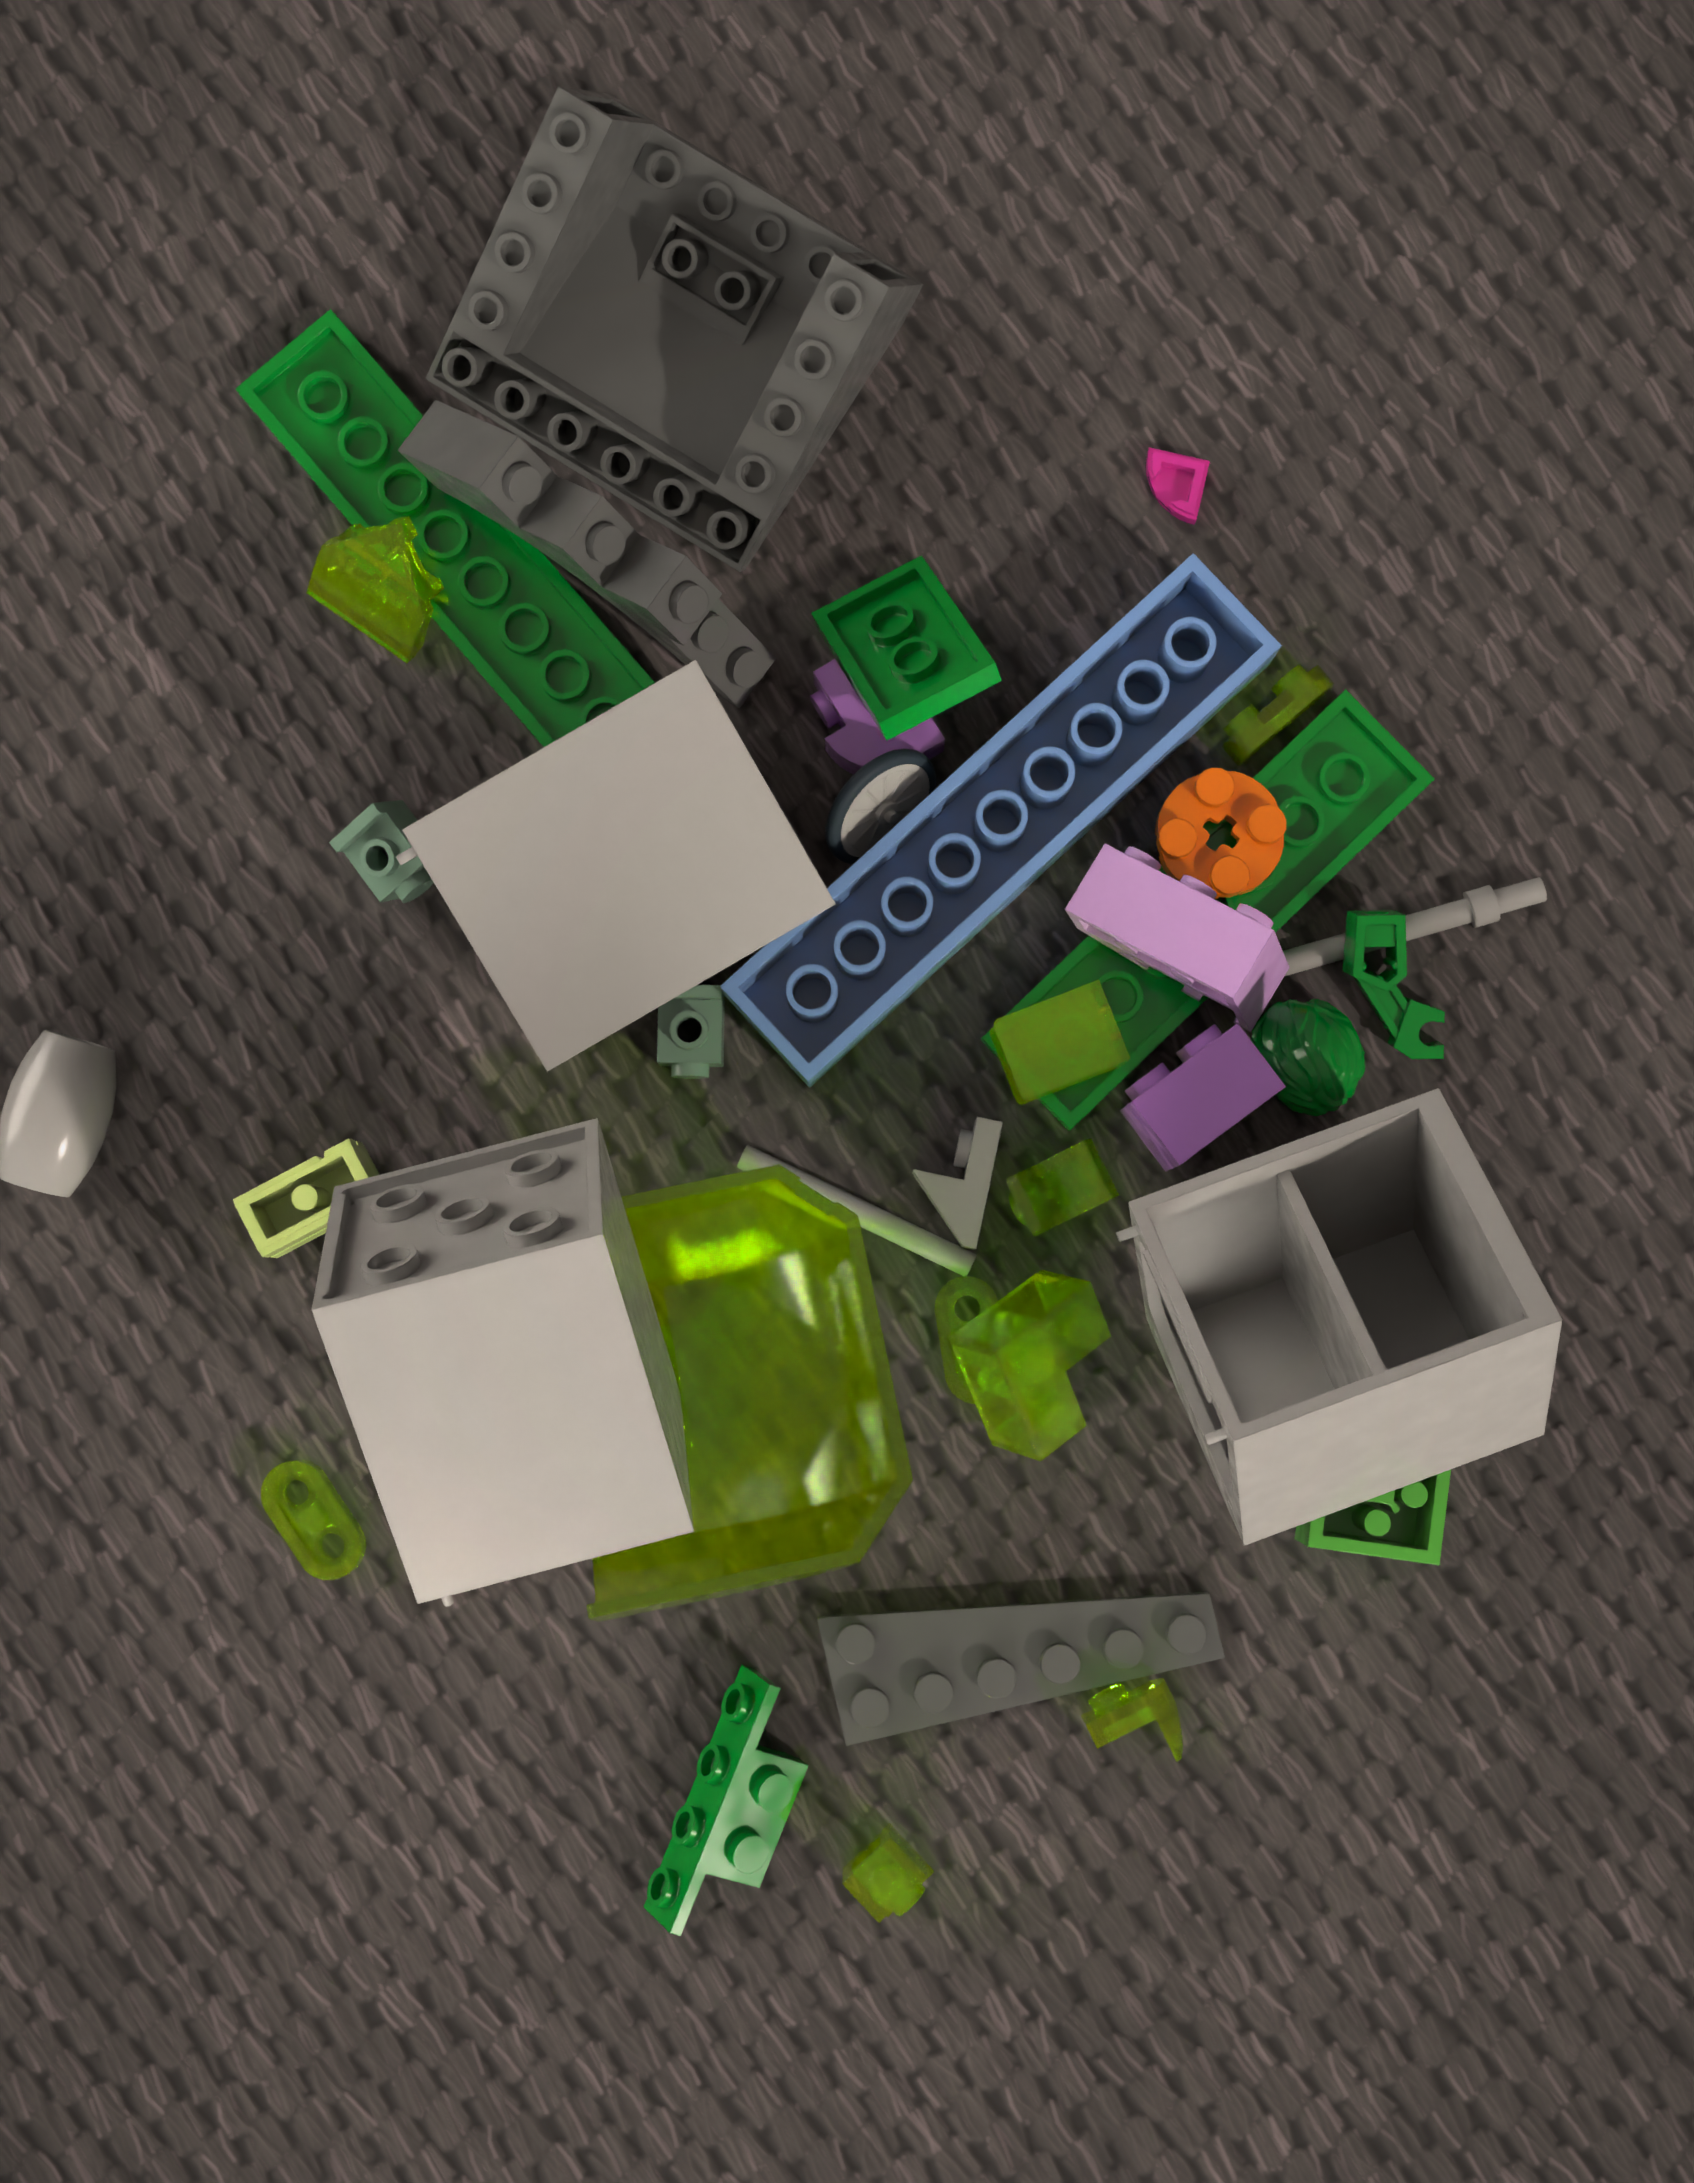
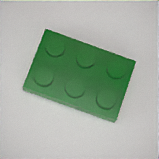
M922 555L811 613L823 639L886 741L1002 681L995 661Z

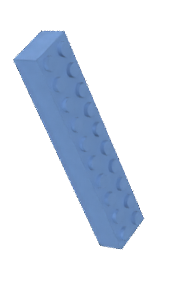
M1193 553L833 882L827 890L836 905L762 947L720 986L724 996L810 1088L1267 668L1282 645Z

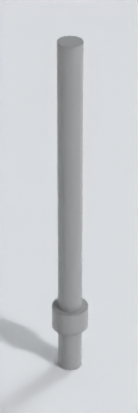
M1540 877L1495 890L1490 885L1463 892L1464 899L1406 915V941L1472 923L1473 928L1498 922L1500 921V914L1545 902L1547 900V893L1544 883ZM1345 933L1284 950L1283 953L1290 967L1285 976L1343 960ZM1365 947L1364 953L1385 947Z

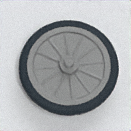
M913 749L892 750L869 761L846 782L831 806L825 827L828 848L837 859L845 863L854 864L935 790L936 774L933 764L928 757Z

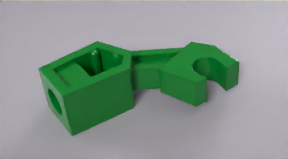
M1396 910L1347 911L1343 971L1353 977L1390 1035L1388 1044L1411 1059H1444V1044L1439 1041L1422 1043L1419 1038V1031L1425 1023L1430 1021L1445 1023V1011L1405 997L1397 987V984L1407 976L1406 915ZM1365 947H1386V957L1383 959L1386 969L1379 975L1373 971H1364L1367 967L1364 962Z

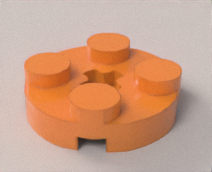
M1222 768L1204 770L1201 774L1180 783L1161 807L1155 828V836L1157 835L1156 845L1160 853L1161 865L1168 876L1180 881L1183 875H1189L1202 881L1217 893L1215 899L1219 897L1230 898L1248 893L1257 888L1278 864L1284 848L1286 818L1284 813L1278 808L1272 794L1252 777L1236 771H1226ZM1209 820L1215 824L1220 823L1222 820L1228 821L1233 826L1231 835L1236 839L1235 846L1231 848L1228 845L1222 844L1216 851L1209 848L1205 843L1208 841L1210 834L1203 828L1204 824Z

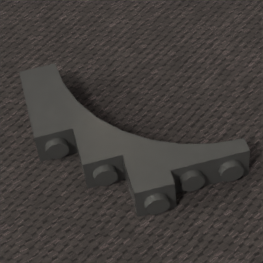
M435 400L398 449L436 488L466 503L540 550L621 610L685 665L696 660L712 689L730 704L740 708L776 660V657L720 601L719 598L722 593L687 556L641 536L603 496L557 476L519 436Z

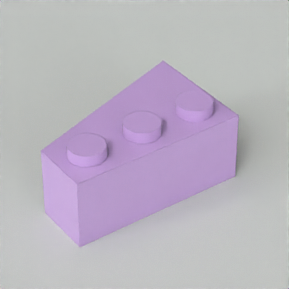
M1104 844L1065 908L1076 928L1145 970L1150 966L1184 984L1181 991L1195 1000L1199 1001L1205 995L1228 1007L1236 1015L1234 1023H1238L1242 1028L1251 1033L1290 968L1276 933L1271 929L1274 924L1273 921L1262 912L1246 904L1240 903L1236 910L1215 900L1217 893L1211 887L1192 876L1183 875L1180 881L1160 872L1161 864L1147 853L1135 847L1128 846L1123 853Z

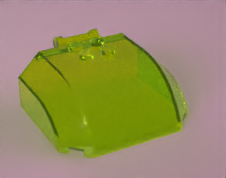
M780 1164L621 1196L681 1394L694 1532L592 1558L596 1603L586 1605L588 1619L597 1622L782 1584L860 1563L893 1510L910 1487L913 1477L858 1215L842 1204L834 1203L801 1182L800 1177Z

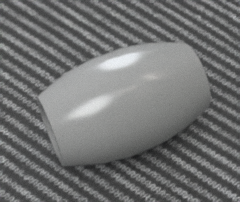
M50 1030L42 1032L21 1061L11 1081L1 1112V1180L60 1197H70L91 1169L104 1143L111 1121L117 1088L116 1053L114 1049Z

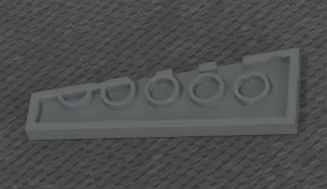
M1208 1592L836 1614L821 1616L817 1619L846 1746L1225 1658L1211 1597Z

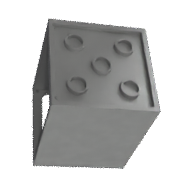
M696 660L402 829L412 847L396 856L400 865L417 856L419 857L547 1072L836 905Z
M1439 1088L1128 1202L1132 1227L1116 1232L1117 1238L1121 1242L1134 1237L1148 1324L1244 1546L1544 1435L1562 1318Z
M598 1118L334 1187L312 1304V1313L417 1604L441 1598L444 1606H451L454 1603L452 1595L694 1532L681 1394Z

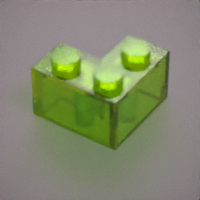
M1039 1270L948 1337L993 1446L1041 1462L1087 1426L1066 1371L1111 1337L1090 1281Z

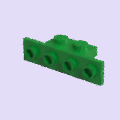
M743 1664L739 1669L735 1682L729 1686L724 1694L721 1707L722 1714L710 1744L702 1750L699 1756L697 1776L687 1801L674 1818L672 1838L660 1867L653 1872L648 1883L647 1900L644 1908L670 1934L681 1936L706 1874L760 1888L809 1766L797 1757L758 1745L781 1688L757 1670Z

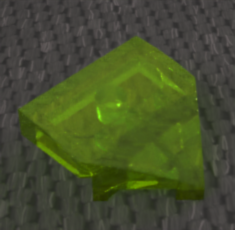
M409 516L395 518L388 525L365 528L361 523L353 524L338 537L330 538L321 546L306 593L399 659L408 663L416 656L424 644L434 609L430 600L441 592L444 586L440 578H436L424 569L414 548V543L411 542L418 533Z

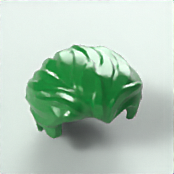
M1291 999L1285 1002H1276L1260 1017L1252 1030L1251 1041L1286 1086L1274 1096L1290 1110L1306 1115L1320 1116L1327 1112L1337 1111L1340 1106L1347 1103L1348 1098L1354 1095L1356 1086L1365 1072V1052L1352 1022L1329 1002L1320 999H1311L1308 1002Z

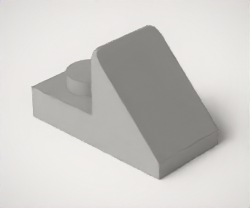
M982 1117L976 1118L973 1131L960 1130L953 1166L965 1169L963 1179L915 1169L912 1172L960 1246L972 1250L977 1248L1003 1122Z

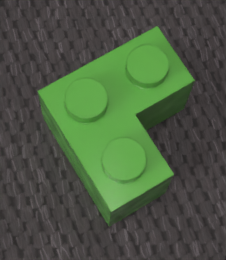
M1451 1469L1296 1526L1295 1540L1312 1548L1440 1565Z

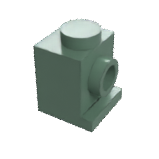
M403 800L372 803L329 842L336 853L343 852L379 902L400 899L403 903L410 902L423 894L434 883L418 856L403 865H400L396 858L397 855L412 847L402 829L418 821ZM384 849L386 850V852H387V854H388V858H387L386 855L383 853V850H384Z
M696 985L658 1007L657 1063L660 1066H671V1077L704 1079L709 1078V1067H724L725 996L720 988L721 985ZM690 1019L698 1021L701 1024L702 1032L696 1041L684 1042L679 1039L678 1028L682 1022Z

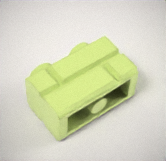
M348 1138L324 1151V1158L314 1156L236 1197L233 1201L261 1256L279 1258L326 1233L335 1186L377 1176L379 1173L363 1143Z

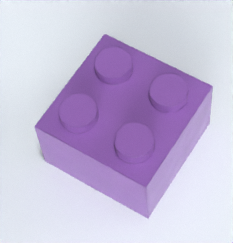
M1238 1023L1224 1034L1216 1024L1212 1025L1176 1053L1183 1064L1170 1073L1162 1062L1125 1090L1132 1102L1121 1109L1120 1112L1165 1172L1183 1164L1286 1087Z

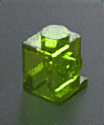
M889 1823L843 1867L842 1884L872 1917L880 1923L893 1912L897 1917L907 1912L925 1892L926 1888L922 1883L934 1873V1870Z

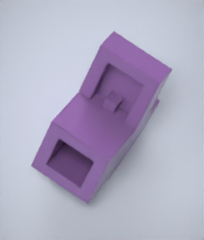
M836 659L813 671L814 685L818 691L810 695V699L820 718L828 728L837 723L841 727V729L825 738V750L835 763L844 770L855 774L872 759L897 749L917 750L928 757L929 760L944 751L945 738L932 717L886 741Z

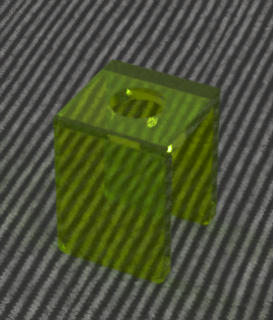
M1099 980L998 1018L994 1021L993 1027L989 1031L1015 1101L1019 1105H1024L1119 1068L1131 1059Z

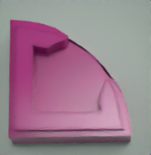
M1149 447L1146 458V473L1151 491L1160 505L1179 520L1195 525L1210 461Z

